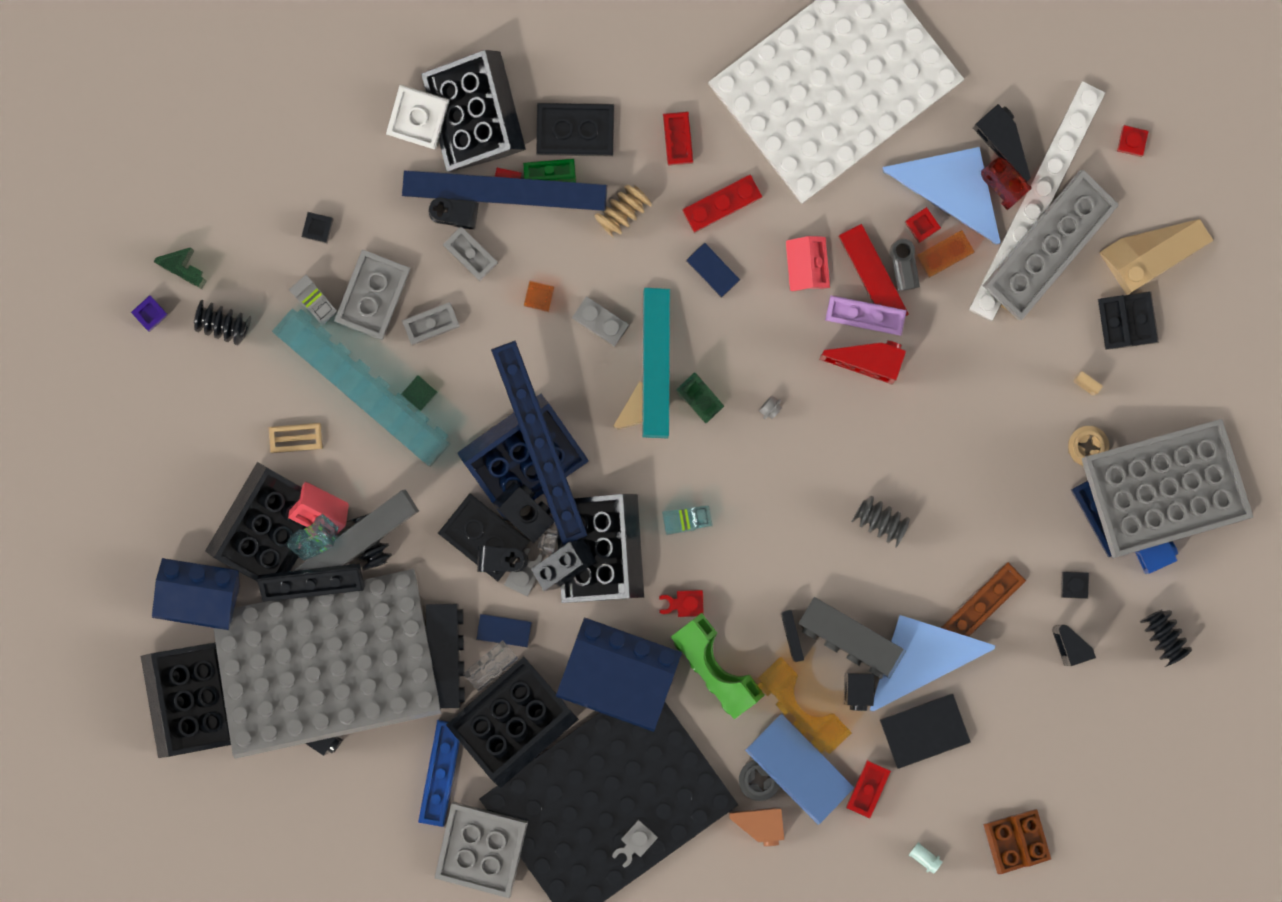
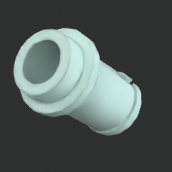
M919 842L909 853L910 857L927 869V873L930 871L934 874L943 863L939 859V855L936 857Z

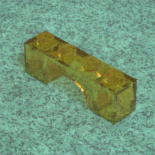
M778 657L757 677L760 680L758 687L767 696L771 693L778 700L775 705L785 716L790 713L796 719L793 724L803 735L808 732L814 738L811 744L820 753L826 751L830 754L852 734L835 714L816 717L805 713L799 707L794 695V687L798 675L782 657Z

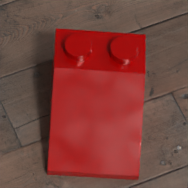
M887 340V343L881 342L824 350L819 360L892 385L897 380L906 351L901 349V344Z

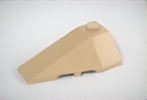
M1198 219L1121 238L1099 253L1125 294L1129 295L1214 240L1201 220Z

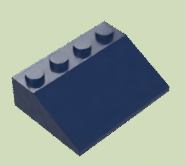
M541 393L536 397L565 476L568 477L589 462V460ZM514 413L457 452L492 503L513 482L519 487L525 484L535 494L532 497L533 500L544 494ZM498 510L503 519L507 520V518Z
M584 617L556 697L654 732L682 652Z

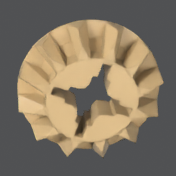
M1083 426L1074 431L1068 441V453L1073 461L1083 466L1081 459L1086 456L1085 448L1078 445V443H1086L1090 436L1092 440L1091 445L1099 448V450H1091L1087 456L1109 450L1110 445L1106 434L1097 427Z

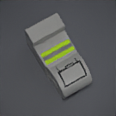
M307 275L289 289L322 326L337 313V310Z

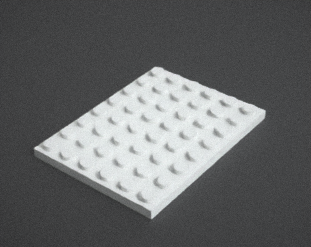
M815 0L710 80L708 84L799 202L803 204L964 81V78L903 0Z

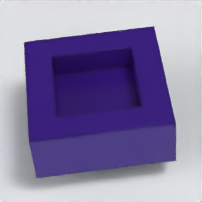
M151 295L131 311L148 332L153 330L168 316Z

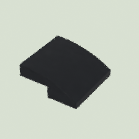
M1152 292L1098 299L1105 350L1159 343Z

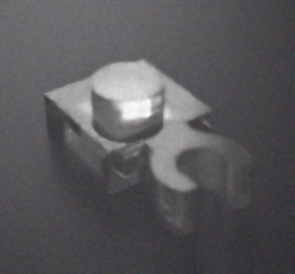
M547 529L546 534L543 533L540 536L537 548L542 549V555L550 556L554 553L558 531Z

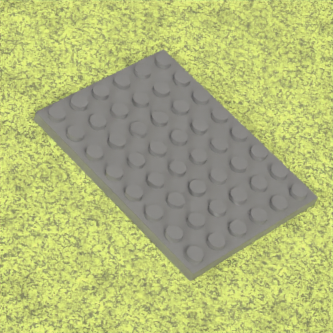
M414 569L363 580L365 585L363 591L267 601L234 608L229 630L214 628L232 754L235 759L441 714Z

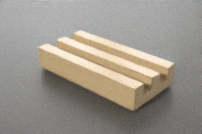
M321 423L269 427L271 453L323 449ZM315 429L316 434L275 437V432ZM316 439V444L276 447L275 444L278 442Z

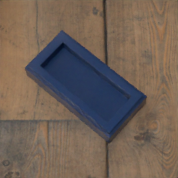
M706 243L686 260L721 298L740 281Z
M480 614L476 640L528 648L532 622Z

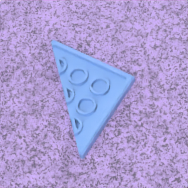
M980 147L882 168L885 174L890 175L947 214L949 213L967 227L983 235L995 245L1000 244L988 183L983 175L985 170Z
M899 615L891 642L903 648L906 653L891 678L885 675L882 679L879 678L874 694V706L870 707V711H875L994 650L995 645Z

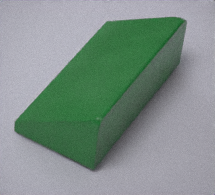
M574 159L523 163L524 179L576 183Z

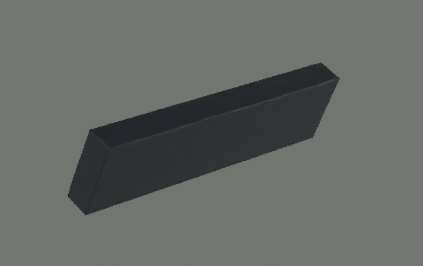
M360 563L262 574L257 578L263 602L363 591L365 587Z

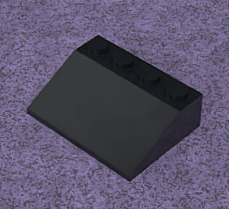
M483 50L421 74L427 93L450 99L439 137V144L447 172L497 160L526 150L500 51Z
M257 462L205 552L255 581L262 574L291 571L304 549L305 543L311 537V534L305 530L307 527L288 518L289 510L300 499L302 487Z
M638 494L574 498L588 535L574 541L584 540L596 562L561 586V603L644 598ZM557 530V540H558V550H559L560 548H562V547L565 546L566 544L563 545V543H562V541H561V538H560V535H559L558 530Z
M216 642L140 656L158 758L231 745Z
M523 656L449 721L446 726L488 777L502 788L579 719L561 698L556 697L557 693Z

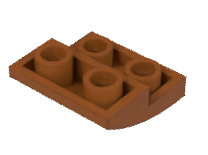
M1037 809L983 824L997 874H1004L1051 860Z

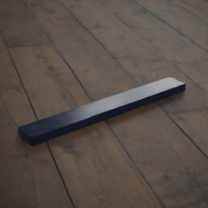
M404 170L402 196L606 211L608 185Z
M516 340L492 348L491 352L563 545L588 536Z

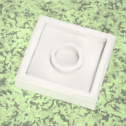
M399 85L386 135L436 149L450 99L405 85Z

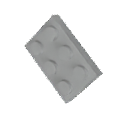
M362 249L334 322L383 341L411 268Z

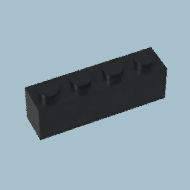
M426 604V633L440 708H461V703L465 702V687H460V677L465 676V663L460 661L459 652L464 650V635H459V625L464 624L463 609H459V604Z

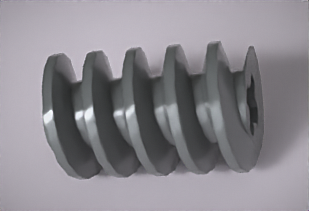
M873 496L863 500L851 522L861 518V528L869 523L868 532L871 533L876 528L879 529L878 538H881L885 533L888 534L886 542L889 544L893 539H896V548L909 527L910 518L906 517L900 521V512H896L891 516L892 507L890 506L882 511L883 502L879 501L873 505Z

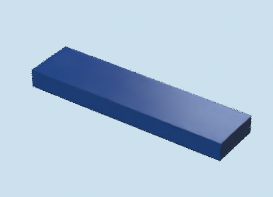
M437 720L418 823L444 827L460 745L459 740L446 726L448 722Z

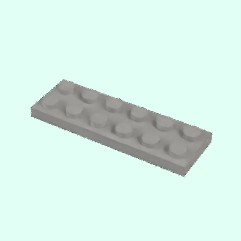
M1080 170L982 286L1014 317L1022 320L1119 204L1084 170Z

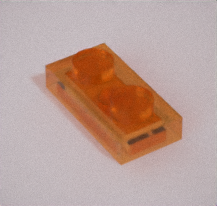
M961 230L918 254L917 258L927 276L931 278L972 255L974 250Z

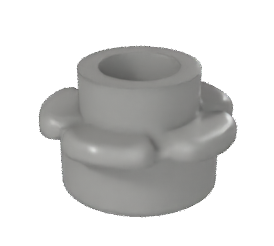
M771 396L762 405L759 412L764 415V419L768 416L773 419L782 409L779 405L781 399L777 400Z

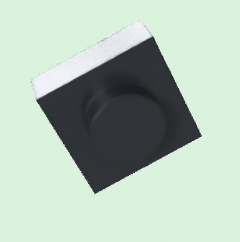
M308 212L301 237L328 244L334 219Z
M1062 572L1061 598L1088 599L1089 573Z

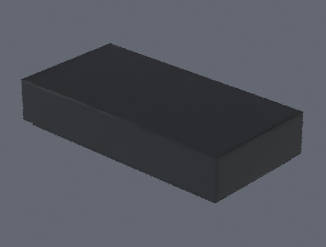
M792 610L781 612V618L792 661H803L804 657Z

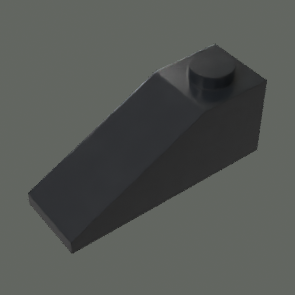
M997 104L974 125L973 129L1019 181L1025 185L1031 177L1017 126L1013 121L1014 115L1007 107L1004 106L1002 108Z

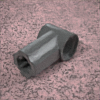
M907 239L897 240L890 248L897 291L920 287L914 255L915 247ZM899 244H903L908 248L909 254L906 258H901L896 254V247Z

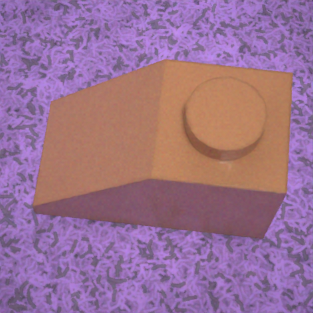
M780 807L729 812V818L757 842H763L764 846L779 845V840H784L782 809Z

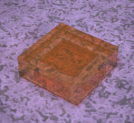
M529 281L523 306L549 313L555 287Z

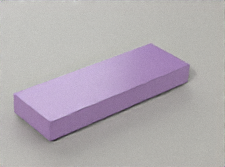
M830 295L825 321L902 336L907 310Z

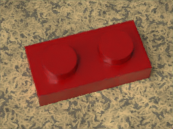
M866 760L846 808L870 819L891 771Z

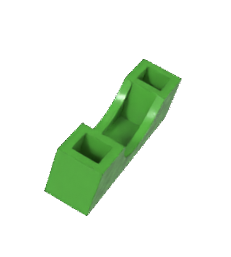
M701 613L673 634L671 638L677 650L682 652L689 660L691 668L696 673H699L706 682L707 689L719 699L724 711L735 719L756 704L765 694L750 675H732L718 665L713 654V643L717 632Z

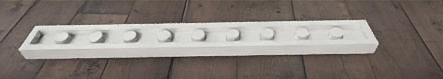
M1083 81L1080 84L969 311L991 322L993 321L1001 303L982 285L1050 206L1105 92Z

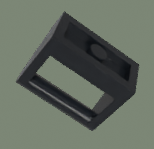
M1053 626L1052 632L1064 666H1074L1096 658L1093 648L1069 626Z

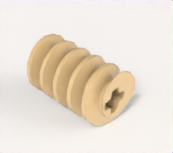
M626 185L624 188L627 195L618 192L619 201L615 199L609 201L612 209L606 206V211H603L604 215L600 213L594 215L597 222L612 238H614L612 232L622 234L621 224L627 228L630 227L627 220L628 217L635 221L637 220L636 210L642 214L645 212L642 206L643 203L650 207L652 206L651 201L636 185L634 187Z

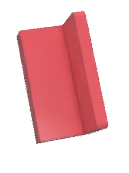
M806 236L787 240L786 250L790 291L830 288L826 237Z
M305 482L302 485L300 499L289 510L288 518L305 527L311 526L318 533L333 540L346 526L349 504Z

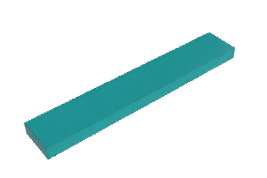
M644 288L642 438L668 439L670 289Z

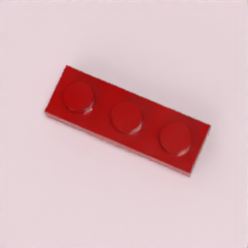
M750 174L682 209L692 231L696 233L762 198V195Z

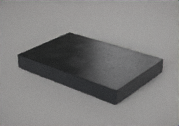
M537 103L536 155L613 156L614 104Z
M469 493L438 532L441 537L476 565L478 564V546H500L501 548L524 550L530 543L527 538L471 493ZM515 555L513 558H510V563H514L518 557ZM506 572L486 573L498 582Z
M953 694L880 719L897 769L971 743Z

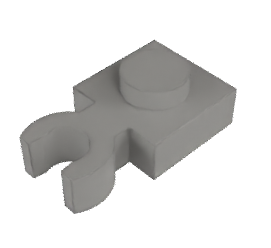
M529 548L525 549L524 551L527 554V556L531 550ZM539 554L535 561L528 559V565L524 570L510 572L504 585L528 597L536 580L531 569L542 561L543 555Z
M638 820L621 838L626 845L617 848L613 852L612 857L615 859L620 853L626 854L627 860L622 865L625 868L630 865L634 852L641 857L658 837Z

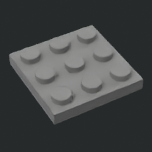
M452 802L435 879L510 898L528 821Z

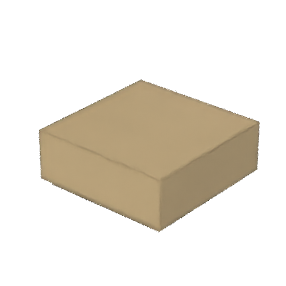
M1083 371L1078 373L1073 380L1075 384L1092 396L1098 394L1103 387Z

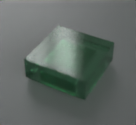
M417 375L401 395L421 412L438 392Z

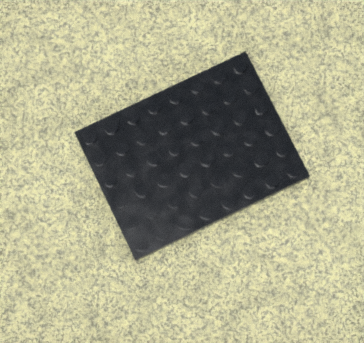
M666 702L663 705L654 732L599 712L532 760L502 788L497 785L479 798L487 811L528 821L520 858L552 902L606 901L738 806L736 800ZM640 820L658 838L641 857L634 852L630 865L624 868L622 865L627 860L626 854L620 853L615 859L612 855L617 848L626 845L621 838Z

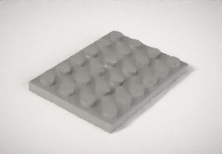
M1222 419L1081 459L1112 558L1253 518Z

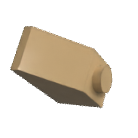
M640 381L613 426L617 430L642 424V382Z

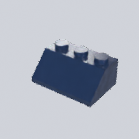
M162 558L155 582L152 618L229 630L240 589L239 570Z

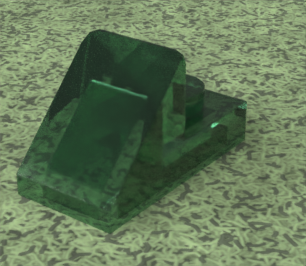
M191 247L156 257L154 263L201 290L207 280L201 277L203 272L191 265H189L188 269L185 268L194 253V249Z
M695 372L676 389L678 396L692 408L704 423H708L724 407L722 402Z

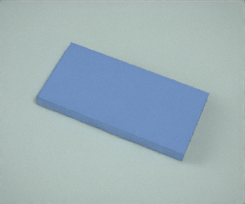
M780 714L745 750L817 825L821 824L854 789L844 776L783 714Z

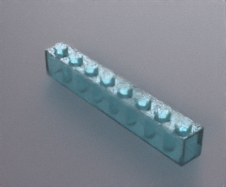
M292 308L272 332L425 464L431 467L450 445L446 440L449 436L438 426L435 429L431 428L427 424L429 418L421 411L417 410L414 413L407 407L410 402L400 393L394 396L387 389L390 385L380 376L374 379L368 374L371 369L360 359L354 362L349 357L351 351L340 342L337 346L329 340L332 335L323 327L319 326L316 329L309 323L312 318L302 309L297 313Z

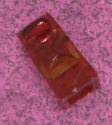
M1001 157L995 158L981 171L983 180L993 187L994 191L1003 199L1001 204L1007 211L1032 189L1020 174Z

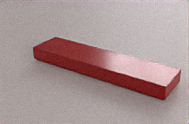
M860 224L840 234L838 237L873 304L907 310L863 225Z

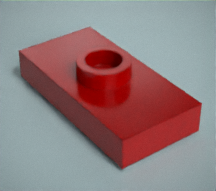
M689 112L663 114L668 166L693 164Z

